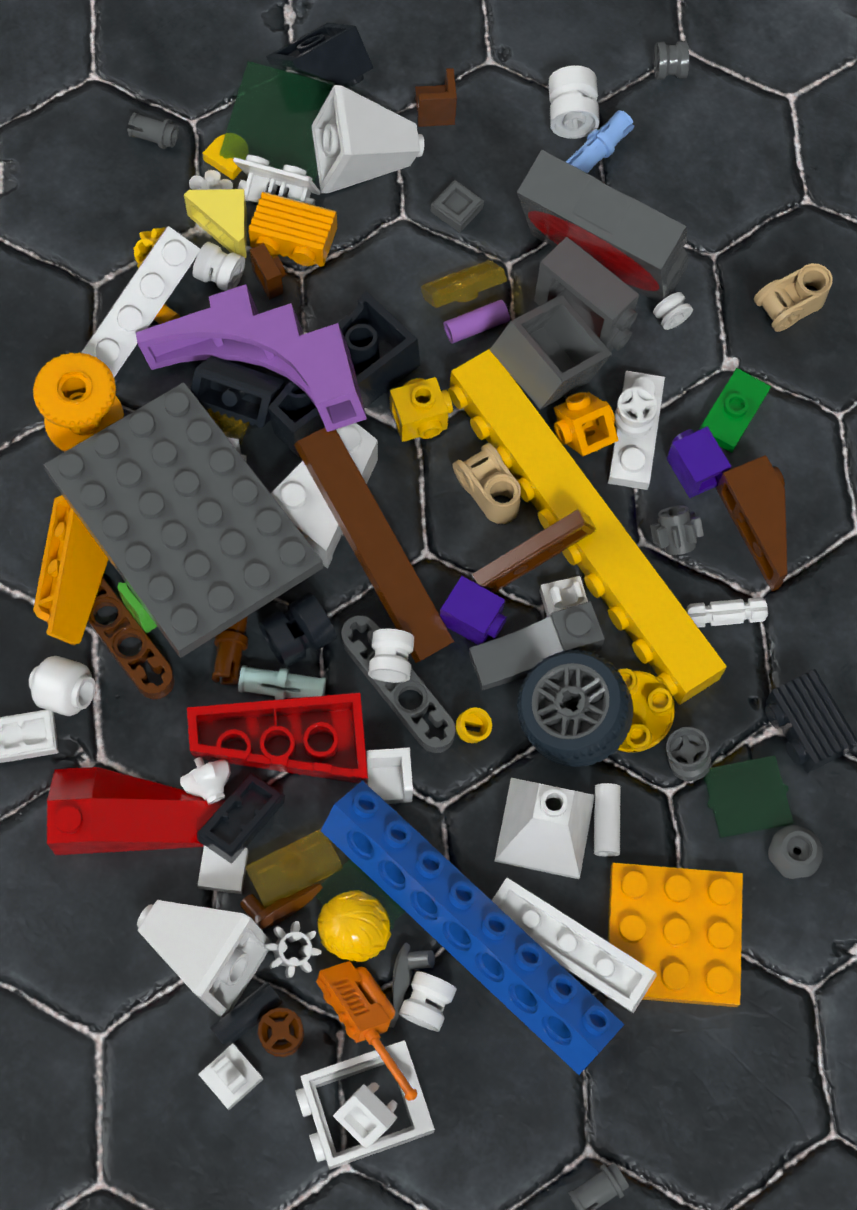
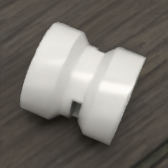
M206 242L196 257L193 266V277L205 283L213 281L219 289L224 291L236 288L243 275L245 258L234 252L226 254L222 252L221 247Z
M379 629L374 631L372 648L375 650V656L369 662L368 675L373 679L390 683H401L410 680L411 664L408 662V655L413 652L414 636L411 633L398 629Z
M416 971L411 983L413 992L409 999L404 1000L399 1015L421 1027L439 1032L445 1019L442 1013L444 1007L452 1002L457 988L438 977Z

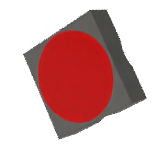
M544 150L540 151L517 191L531 234L553 247H556L566 237L570 238L634 291L657 303L671 295L688 267V254L684 248L687 242L686 226L606 185Z

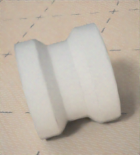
M643 387L628 388L620 395L614 416L615 424L623 434L630 437H639L651 430L658 411V401L655 395ZM631 411L633 414H636L637 418L628 413Z

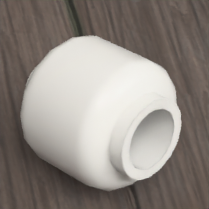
M60 656L46 658L39 666L33 669L29 677V687L36 706L61 715L72 716L86 709L95 694V681L89 668L80 662Z

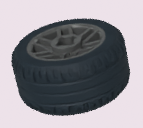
M584 650L557 652L555 655H549L547 658L542 659L543 661L541 663L538 662L532 668V671L527 674L518 694L517 714L525 736L540 754L560 765L570 767L589 766L608 758L609 755H612L623 744L630 731L633 719L632 697L621 674L605 658ZM577 705L578 710L574 711L572 707Z

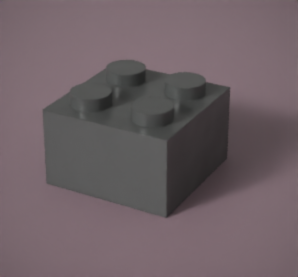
M562 295L510 321L490 348L494 356L540 410L590 382L612 355L609 349Z

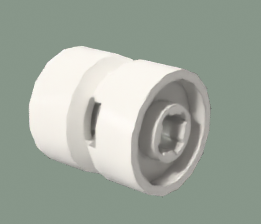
M567 66L553 72L549 77L548 83L549 101L551 103L550 124L553 133L568 139L588 136L599 127L598 89L595 73L583 66Z

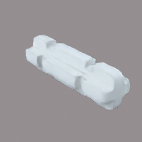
M762 597L748 598V602L745 603L743 599L710 602L708 606H705L704 602L692 603L686 608V612L697 627H705V623H710L711 626L741 624L746 619H748L749 623L763 622L768 616L767 603Z

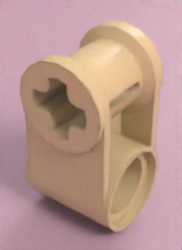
M811 263L805 265L788 276L764 286L755 295L754 302L757 306H763L772 319L774 331H783L798 320L823 307L832 285L831 272L820 264ZM805 286H813L819 291H811Z
M490 443L483 445L481 452L465 461L457 460L453 463V469L458 481L471 494L490 521L497 524H506L517 517L520 506L521 487L504 464L498 451ZM504 495L511 500L506 503H499L493 498Z

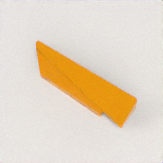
M63 495L54 498L33 611L38 618L48 623L47 635L71 645H76L82 640L108 558Z

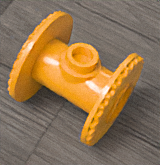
M72 352L55 357L41 368L35 379L33 387L34 401L39 412L44 417L47 435L52 443L64 452L124 417L123 407L116 396V384L112 372L104 362L90 354Z

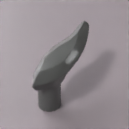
M405 943L398 952L393 970L391 1004L395 1009V1016L391 1020L389 1028H394L399 1018V1011L413 979L415 969L434 967L435 956L432 950L413 951L411 946Z

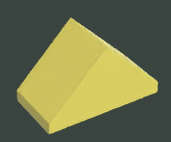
M244 189L188 190L184 194L187 216L230 253L234 252L246 258L247 207Z

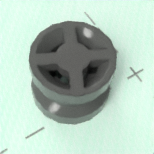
M678 41L675 45H667L665 42L655 43L653 66L656 80L665 79L668 75H675L677 79L687 78L689 71V47L687 41Z

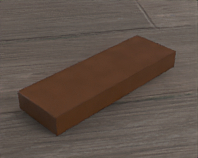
M577 509L473 573V576L478 585L495 593L595 532L596 527L588 515Z

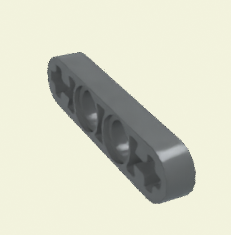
M363 615L349 618L341 630L342 645L345 651L426 751L441 753L448 750L453 744L456 732L455 723L451 716L412 668L410 680L406 682L390 683L371 678L368 675L369 662L374 658L375 650L366 660L363 659V657L367 656V648L360 640L354 643L351 642L353 639L352 631L355 629L360 633L366 630L369 631L367 641L372 648L373 632L380 628L372 619ZM406 690L417 691L423 698L422 704L414 710L403 708L398 701L402 692ZM429 708L433 710L429 712L428 716L431 723L436 728L442 725L446 727L444 729V739L441 741L436 736L431 739L427 737L429 726L421 717L424 716ZM421 718L418 724L414 723L415 720Z

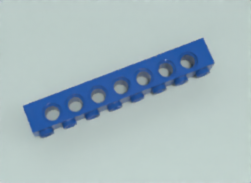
M363 780L334 804L320 831L569 1067L580 1075L625 1024Z

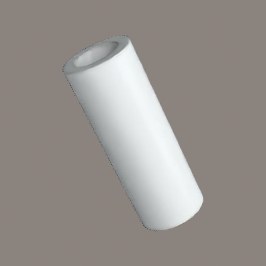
M602 783L595 785L594 854L597 856L612 857L620 855L621 786L617 784Z

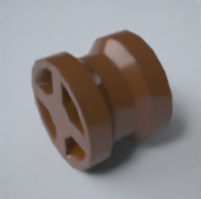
M275 1008L268 1011L262 1017L258 1026V1036L263 1048L269 1054L285 1058L293 1055L300 1049L304 1041V1029L301 1019L295 1012L288 1008Z

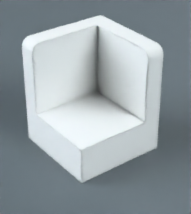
M410 747L366 751L368 786L387 804L411 803L413 784Z

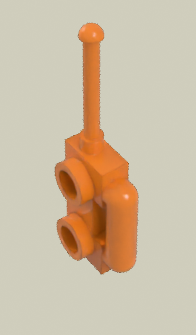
M351 961L320 970L316 983L323 992L324 1000L334 1008L340 1022H343L346 1026L345 1030L348 1036L354 1039L356 1043L367 1040L369 1045H373L405 1093V1099L408 1101L416 1099L417 1090L411 1087L380 1041V1034L387 1032L390 1022L395 1016V1009L371 973L365 967L355 968Z

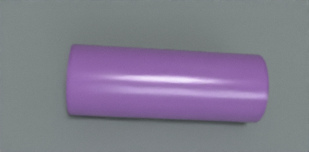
M498 300L444 321L443 325L449 341L453 344L510 321V316L504 301Z

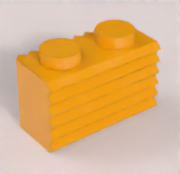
M262 192L249 225L250 246L254 248L264 243L271 256L280 254L283 257L287 256L302 266L317 264L319 267H322L325 264L337 230V211Z

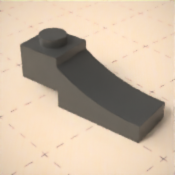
M589 601L552 612L549 617L521 630L470 647L469 656L483 691L526 678L527 674L532 671V668L538 662L541 663L542 659L547 658L549 655H555L557 652L584 650L593 653L602 649L605 638L592 603Z

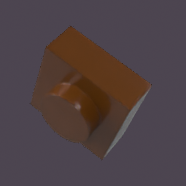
M264 243L250 249L252 270L269 300L283 294L282 278L286 276L279 257L277 255L271 257Z

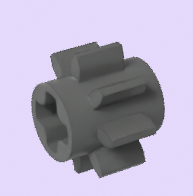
M672 506L661 510L658 513V523L650 525L653 543L658 544L660 549L665 548V552L669 555H681L691 552L696 548V537L704 536L701 517H695V512L689 513L687 506Z

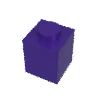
M708 426L696 432L692 429L686 430L672 441L667 461L689 498L716 487L723 472L731 469V464Z
M461 576L440 610V617L447 628L480 645L485 643L489 636L495 639L503 628L507 619L503 615L505 599Z

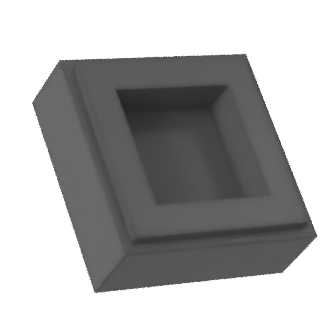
M454 180L431 204L430 212L460 233L484 208V200Z

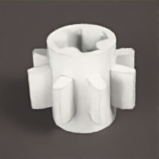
M299 921L292 923L290 933L288 934L281 927H275L273 930L278 940L276 943L264 945V949L274 952L275 960L270 963V969L278 967L280 964L285 966L286 978L293 977L295 966H300L306 973L311 972L312 968L308 963V959L310 956L321 954V950L312 948L310 941L315 937L316 931L314 930L307 934L299 932ZM286 939L290 943L297 940L301 943L302 947L298 950V954L301 957L299 960L296 957L285 958L283 953L288 948L284 942Z

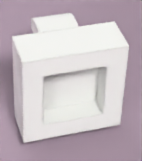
M580 576L540 585L539 592L547 617L552 612L588 602Z
M231 1044L198 1074L228 1110L235 1106L263 1080L262 1076L234 1044Z
M376 1082L371 1083L368 1087L363 1084L333 1115L365 1149L387 1131L398 1118L393 1113L397 1107V1103L394 1100L385 1105L374 1095L379 1088Z

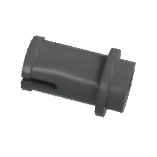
M135 112L130 117L128 125L135 127L134 129H127L129 137L158 143L161 149L173 148L175 146L179 127L173 124L171 119L166 118L164 121H160Z
M615 1163L608 1167L605 1164L601 1165V1172L574 1190L567 1192L577 1210H596L616 1196L620 1199L624 1197L623 1191L629 1188V1184Z

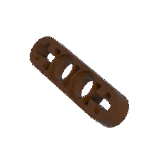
M102 577L87 623L141 694L150 699H161L167 696L174 686V675L169 663ZM104 606H111L118 610L117 619L109 625H102L95 621L97 611ZM128 637L138 638L142 641V648L138 654L127 657L119 652V646L124 639ZM146 660L155 674L164 672L161 675L163 681L161 685L156 686L152 682L145 685L148 682V677L141 665Z

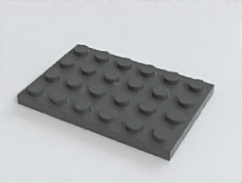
M184 382L43 464L49 478L180 658L323 569L322 559Z

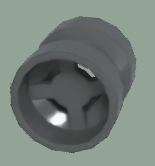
M682 727L675 730L669 736L666 743L667 756L672 773L684 781H697L703 778L711 767L710 746L706 735L693 727Z

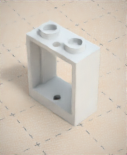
M405 1040L385 1048L411 1087L417 1090L416 1099L408 1101L405 1099V1093L399 1086L412 1126L378 1138L367 1149L360 1144L336 1153L316 1088L384 1065L385 1063L375 1050L300 1076L303 1088L295 1090L303 1117L312 1114L317 1128V1133L309 1135L317 1162L326 1160L329 1169H333L434 1133L435 1129Z

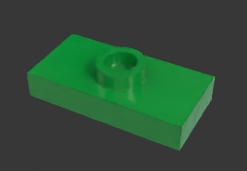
M736 368L699 430L708 426L718 445L733 453L768 395L771 386Z

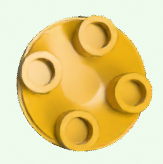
M627 668L620 669L618 671L632 697L633 719L626 739L617 750L623 752L648 750L661 742L672 727L675 717L673 697L656 676L643 671H632Z

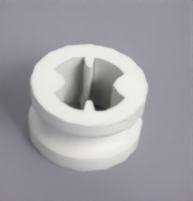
M676 292L667 296L654 308L653 313L656 318L663 319L661 325L665 330L680 325L693 312L690 304H684L685 297L682 292Z

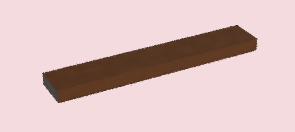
M324 427L298 440L294 444L396 629L406 631L414 636V648L410 654L415 663L453 643L454 640L336 429L327 432Z

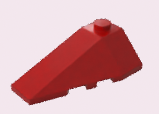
M100 767L54 769L47 799V845L55 855L204 847L202 843L197 841V833L225 801L220 800L208 805L207 801L202 797L191 795L183 789Z

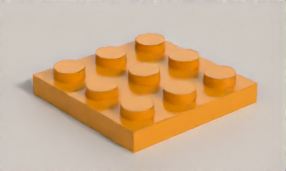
M612 863L608 942L656 972L657 976L642 1000L738 1007L740 1005L743 873Z

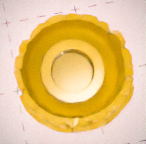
M351 890L336 895L328 903L324 904L318 917V933L322 945L327 951L341 959L354 960L356 962L367 961L369 958L377 956L380 951L385 950L391 936L389 916L378 899L360 890Z

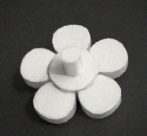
M208 170L205 172V179L197 175L191 177L189 187L192 190L233 189V183L229 179L221 180V175L218 171Z

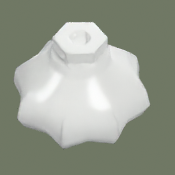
M202 757L194 759L197 768L180 779V784L184 790L191 795L202 797L207 801L208 805L225 798L223 793L224 786L231 774L228 762L220 759L205 764Z

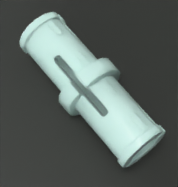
M243 665L239 676L238 692L244 691L275 696V700L324 696L326 678L289 673L287 668L272 671Z

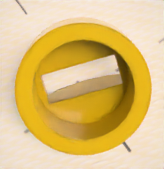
M470 708L462 712L457 718L455 724L456 734L466 743H478L490 735L492 731L491 718L481 708ZM465 726L480 727V732L466 730Z

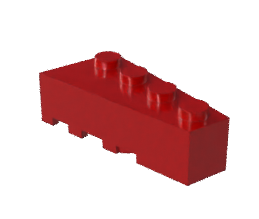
M360 693L187 707L189 747L193 758L202 757L204 760L211 761L224 759L230 764L358 784L362 780L366 784L368 782Z

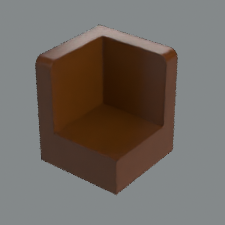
M446 68L445 85L415 87L418 127L455 125L457 95L454 68Z

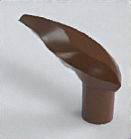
M320 883L307 887L289 897L278 899L266 909L254 894H249L240 902V906L259 928L263 930L295 914L309 903L323 887Z

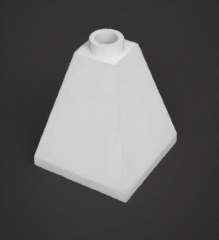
M334 85L312 124L321 193H331L409 167L416 157L422 156L424 151V137L422 134H418L416 123L340 85Z
M511 778L494 862L579 879L595 795Z
M157 900L154 905H148L140 914L137 922L139 928L137 931L192 992L221 1018L234 1008L269 952L264 949V945L272 943L253 919L244 913Z

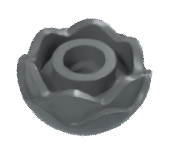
M797 825L787 826L774 834L769 846L768 856L775 868L784 877L789 879L810 877L820 867L823 858V848L819 838L811 830ZM793 848H798L800 855L794 854Z

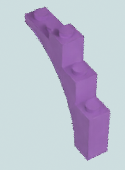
M246 284L209 296L210 308L136 332L137 344L151 370L181 362L207 360L210 356L223 360L246 362L263 366L279 373L305 391L317 407L327 432L367 419L350 351L339 324L336 323L304 334L291 303L259 314Z

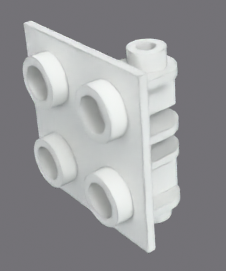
M247 155L246 160L235 157L233 159V162L248 176L247 181L241 180L238 189H244L246 201L258 203L262 192L276 195L278 186H280L278 196L315 205V199L310 198V194L320 195V190L312 182V178L306 176L307 171L301 168L284 165L283 170L269 166L268 160L253 155Z

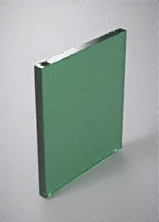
M248 61L221 147L220 156H223L225 159H234L235 157L246 160L247 155H253L268 160L269 166L283 170L284 165L295 166L307 171L306 176L311 177L312 182L315 183L318 169L312 124L334 85Z

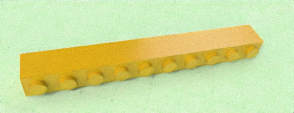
M490 349L453 369L450 376V388L448 389L453 404L459 410L463 408L469 415L471 427L477 437L481 440L486 439L498 451L506 467L519 482L522 499L526 502L531 501L538 510V518L543 528H548L577 509L591 518L596 527L595 532L562 552L571 565L577 564L584 573V581L591 594L596 598L601 597L608 606V615L615 627L620 631L625 630L632 639V648L639 660L644 664H650L658 675L656 677L661 680L679 705L720 680L727 667L522 389Z

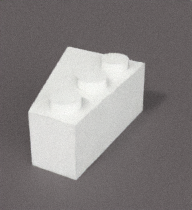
M357 423L336 429L367 484L378 461V440ZM302 461L276 487L271 495L322 559L323 565L328 569L334 550L341 535L343 536V532Z

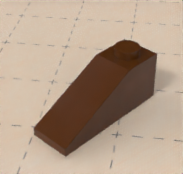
M764 455L723 472L716 490L773 592L780 588L787 576L785 482L779 468L772 466L768 457Z

